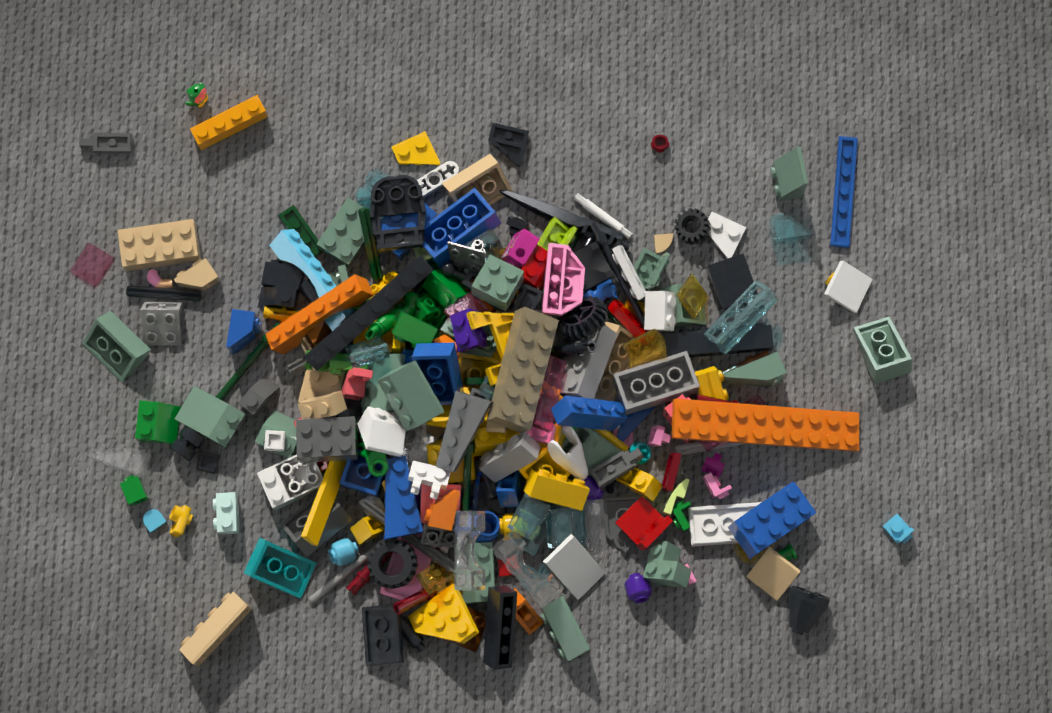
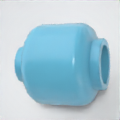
M348 538L332 543L328 550L332 563H336L338 566L354 562L356 554L359 553L356 543H352Z

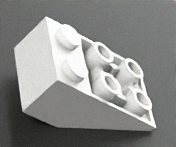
M297 455L257 473L269 502L275 510L287 506L318 489L323 480L316 462L300 463Z

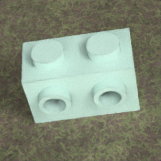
M236 492L216 493V498L213 499V510H216L217 518L213 520L214 530L217 529L220 535L239 534L238 494Z

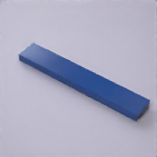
M838 137L830 247L849 248L858 141V138Z

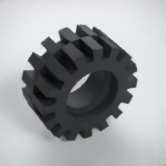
M688 208V211L683 210L682 215L678 214V220L675 219L676 225H674L676 234L681 240L687 244L690 243V245H694V243L700 244L701 240L704 242L706 240L705 236H709L708 231H711L710 221L707 216L696 208L694 210ZM690 220H697L699 222V229L695 233H688L686 231V224Z

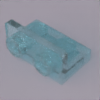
M382 336L345 346L352 368L362 367L366 364L390 358L388 345L384 342Z

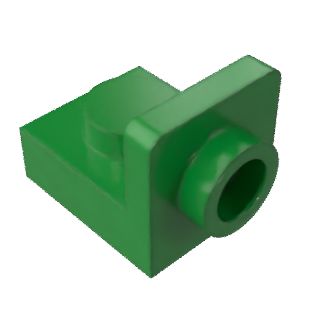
M427 295L415 300L420 309L414 313V317L421 321L427 322L438 311L433 300Z

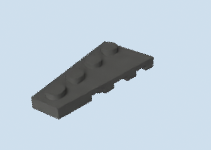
M455 391L436 467L451 472L457 471L468 451L467 448L470 442L476 436L478 427L486 417V412L491 408L492 401L461 391Z

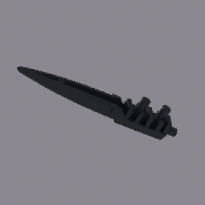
M507 190L499 191L513 202L548 221L556 217L569 228L575 226L577 228L575 233L580 234V239H587L583 247L595 242L596 237L589 226L595 221L525 195ZM597 223L603 235L605 234L608 240L607 244L610 250L622 245L625 251L628 252L630 244L622 241L623 234Z

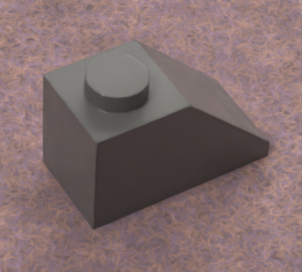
M264 376L247 391L238 404L257 418L280 387Z

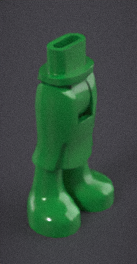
M412 291L405 294L403 301L395 304L392 311L383 314L376 322L369 326L368 331L365 333L366 339L379 338L393 329L401 311L414 317V313L420 309L415 303V300L419 297Z

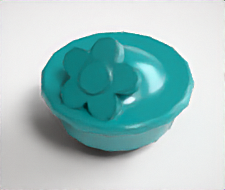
M636 441L631 445L630 453L639 448L644 458L638 461L637 464L642 465L649 460L651 450L646 443Z

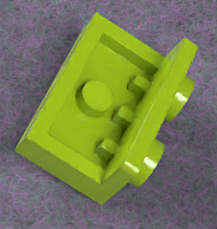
M554 217L550 220L537 244L547 251L549 243L568 245L575 239L576 235L574 234L577 228L575 226L569 228Z

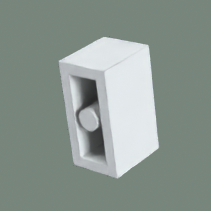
M645 291L644 330L674 331L676 323L674 316L676 297L674 292Z

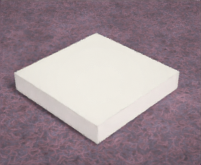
M840 261L824 295L851 312L857 313L872 279L845 261Z

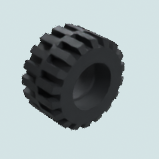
M397 539L384 540L375 545L370 551V556L367 559V569H369V575L374 579L373 581L381 587L388 589L399 588L407 585L416 575L418 558L414 553V549L406 542ZM390 552L400 554L404 560L403 570L395 576L386 574L381 566L382 558Z

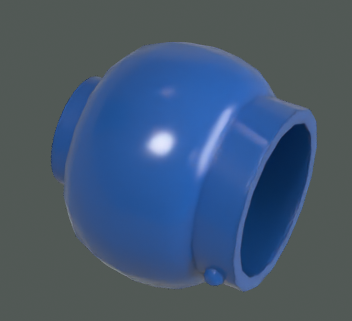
M490 511L474 513L469 519L468 532L470 537L479 543L494 541L500 532L498 517Z

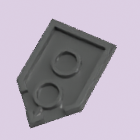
M641 495L603 498L605 537L625 554L629 552L635 543L615 522Z

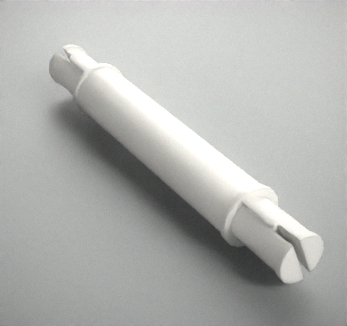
M579 193L574 197L573 200L581 204L582 208H585L614 231L623 234L625 238L629 239L633 234L624 228V225L589 201V199H585Z

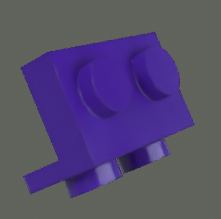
M471 308L450 315L457 349L460 353L476 347H487V335L483 327L471 330L466 313L471 311L479 312Z

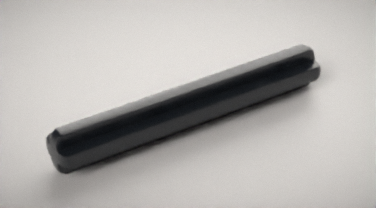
M127 286L126 295L128 297L201 301L202 297L200 290Z

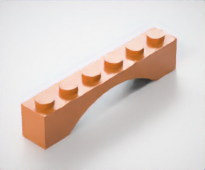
M354 274L267 332L265 335L271 350L285 355L297 347L303 337L321 321L343 310L359 306L374 296L368 280Z

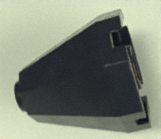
M792 585L789 600V627L793 628L792 632L803 635L804 632L809 633L827 609L830 598Z

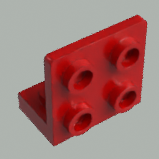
M641 496L615 524L643 551L673 520L668 515L663 517Z

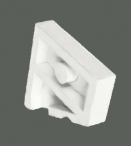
M711 212L708 218L710 221L709 226L711 227V231H708L709 237H711L727 259L731 258L746 227Z

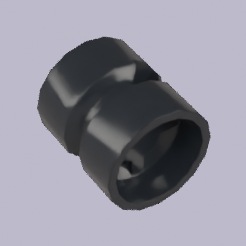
M185 425L179 433L180 438L175 439L169 448L190 462L196 454L195 449H200L205 439Z

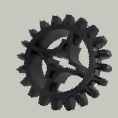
M583 297L581 305L558 318V326L561 334L569 341H583L585 338L589 339L590 336L595 335L597 331H601V327L606 325L605 322L608 320L609 313L604 302L598 299V297Z

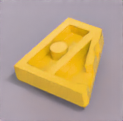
M422 132L391 147L399 165H441L426 132Z

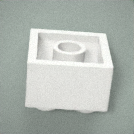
M367 407L357 424L366 449L401 457L406 430L396 412Z

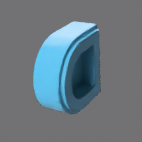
M155 509L147 511L143 517L144 524L150 533L167 523L164 516Z

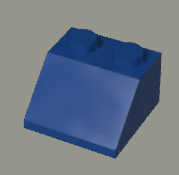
M232 309L226 344L231 354L240 351L257 338V333H261L262 322H260V318H258L255 312Z

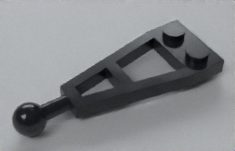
M446 262L441 267V273L445 277L454 276L463 280L462 286L472 292L471 281L476 279L479 272L469 270L466 274L457 270L456 266L451 262ZM522 283L519 291L522 292L512 311L507 309L505 312L491 304L489 305L500 313H514L523 307L535 311L543 296V292Z

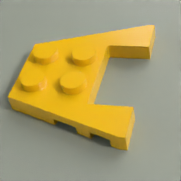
M476 311L466 313L471 330L486 325L490 326L502 361L514 313H482ZM501 364L485 369L490 386L496 384Z

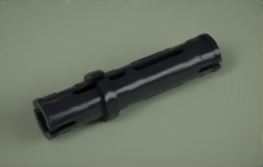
M590 340L587 342L576 341L573 344L552 347L550 358L556 359L574 355L580 357L586 353H594L596 349L591 348H597L594 341Z

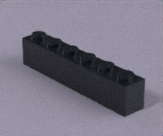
M764 322L756 323L755 326L747 327V324L736 325V328L719 326L715 330H709L708 327L698 328V331L690 332V329H681L679 333L661 331L659 332L660 334H656L658 360L687 351L689 358L762 352L766 350L772 351L774 348L772 326L766 325Z

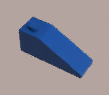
M518 470L498 481L496 493L500 507H520L523 476Z

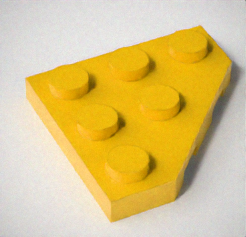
M451 584L408 616L414 631L422 635L464 644L479 633L458 586L455 584Z

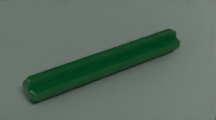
M362 207L358 209L371 277L374 280L382 279L383 274L373 234L369 208Z

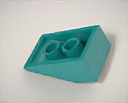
M259 537L244 574L301 599L317 563Z

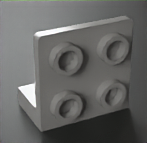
M144 302L141 308L142 339L146 345H181L180 314L183 309L182 302Z

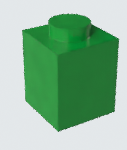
M131 475L124 478V482L120 483L127 503L131 507L149 499L140 477Z

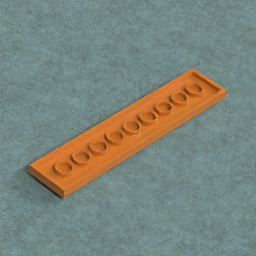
M673 399L672 439L857 452L859 451V413Z

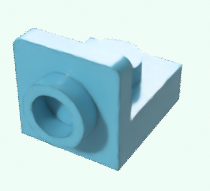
M898 514L882 526L897 544L901 541L905 544L913 537L910 533L914 529L910 528Z

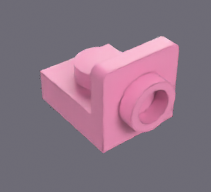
M533 420L531 430L526 431V433L537 443L548 444L554 439L556 426Z
M709 473L703 477L713 499L718 497L720 500L730 495L728 491L732 489L731 485L719 489L721 484L717 476Z

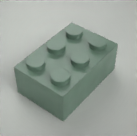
M350 198L346 199L316 244L317 248L322 250L323 253L339 263L345 264L347 268L351 267L365 246L358 209L363 206Z

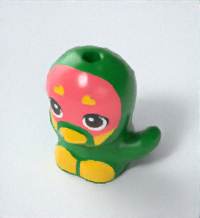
M203 83L194 84L186 90L190 100L185 102L187 106L202 107L208 100Z

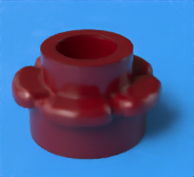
M665 135L654 136L651 142L652 149L658 153L664 152L665 149L667 150L669 148L668 138Z

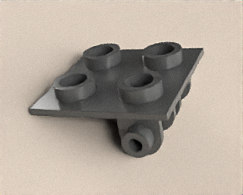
M475 240L471 247L447 242L451 263L457 268H465L476 272L481 271L486 262L485 250L483 248L484 243L481 240Z

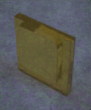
M693 274L688 276L676 295L692 319L696 318L709 297Z

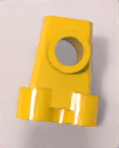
M175 505L169 516V519L174 521V525L169 532L170 535L174 537L183 535L186 528L185 525H189L193 514H190V507L185 505L181 507Z

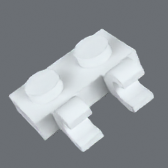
M413 460L408 481L413 482L410 493L418 495L421 484L432 486L430 498L437 500L440 489L446 490L451 471Z

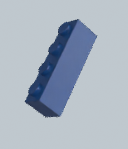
M564 396L551 408L557 425L614 431L627 419L621 402Z

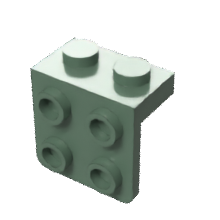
M646 248L641 250L634 269L646 291L653 290L654 287L659 285L662 279L659 275L663 270H666L670 263L668 259L669 253L666 252L659 256Z

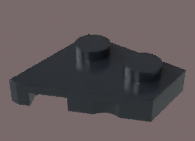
M492 123L488 142L514 164L521 167L529 131Z

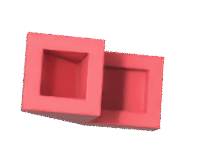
M355 367L349 370L341 390L343 397L352 400L362 399L365 394L366 381L372 378L373 370Z

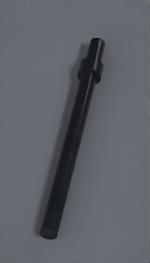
M594 222L589 226L596 237L595 241L601 247L638 321L643 327L645 315L636 298L632 296L627 281L624 280L619 265L613 259L605 234H602L597 223Z

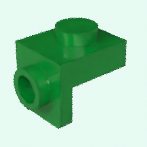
M681 501L673 506L675 509L671 512L675 518L673 519L674 526L677 530L681 529L682 533L690 529V525L682 513L683 510L691 506L689 501L686 503Z

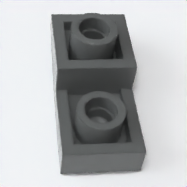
M424 524L420 544L457 548L461 528L453 526L452 531Z

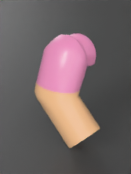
M155 269L148 271L147 280L153 287L173 288V279H161L158 271Z

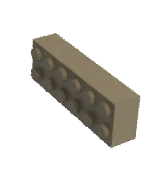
M527 307L514 312L492 397L493 404L489 408L487 421L519 433L531 430L559 320Z

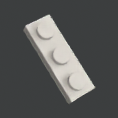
M619 245L613 248V259L616 264H620L624 280L629 281L632 296L638 300L645 299L646 290L624 247Z

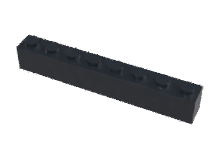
M419 256L303 356V360L314 372H317L430 274L433 268L422 256Z

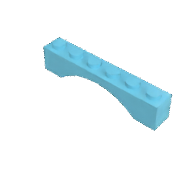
M294 229L281 230L269 245L277 257L300 268L313 283L319 298L335 288L336 285L332 281L331 276L322 268L321 263L302 241L299 233ZM353 307L326 318L325 322L333 331L355 311Z

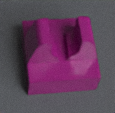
M715 452L713 459L707 457L701 471L707 474L712 473L713 476L719 478L725 466L724 463L720 462L722 455Z

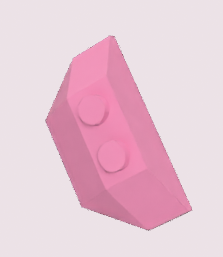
M549 243L542 314L562 316L582 304L585 267L568 245Z

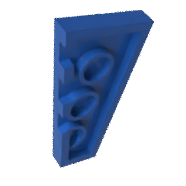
M406 456L387 459L384 540L422 533L423 529L415 494L410 493L412 482L408 481L409 469Z

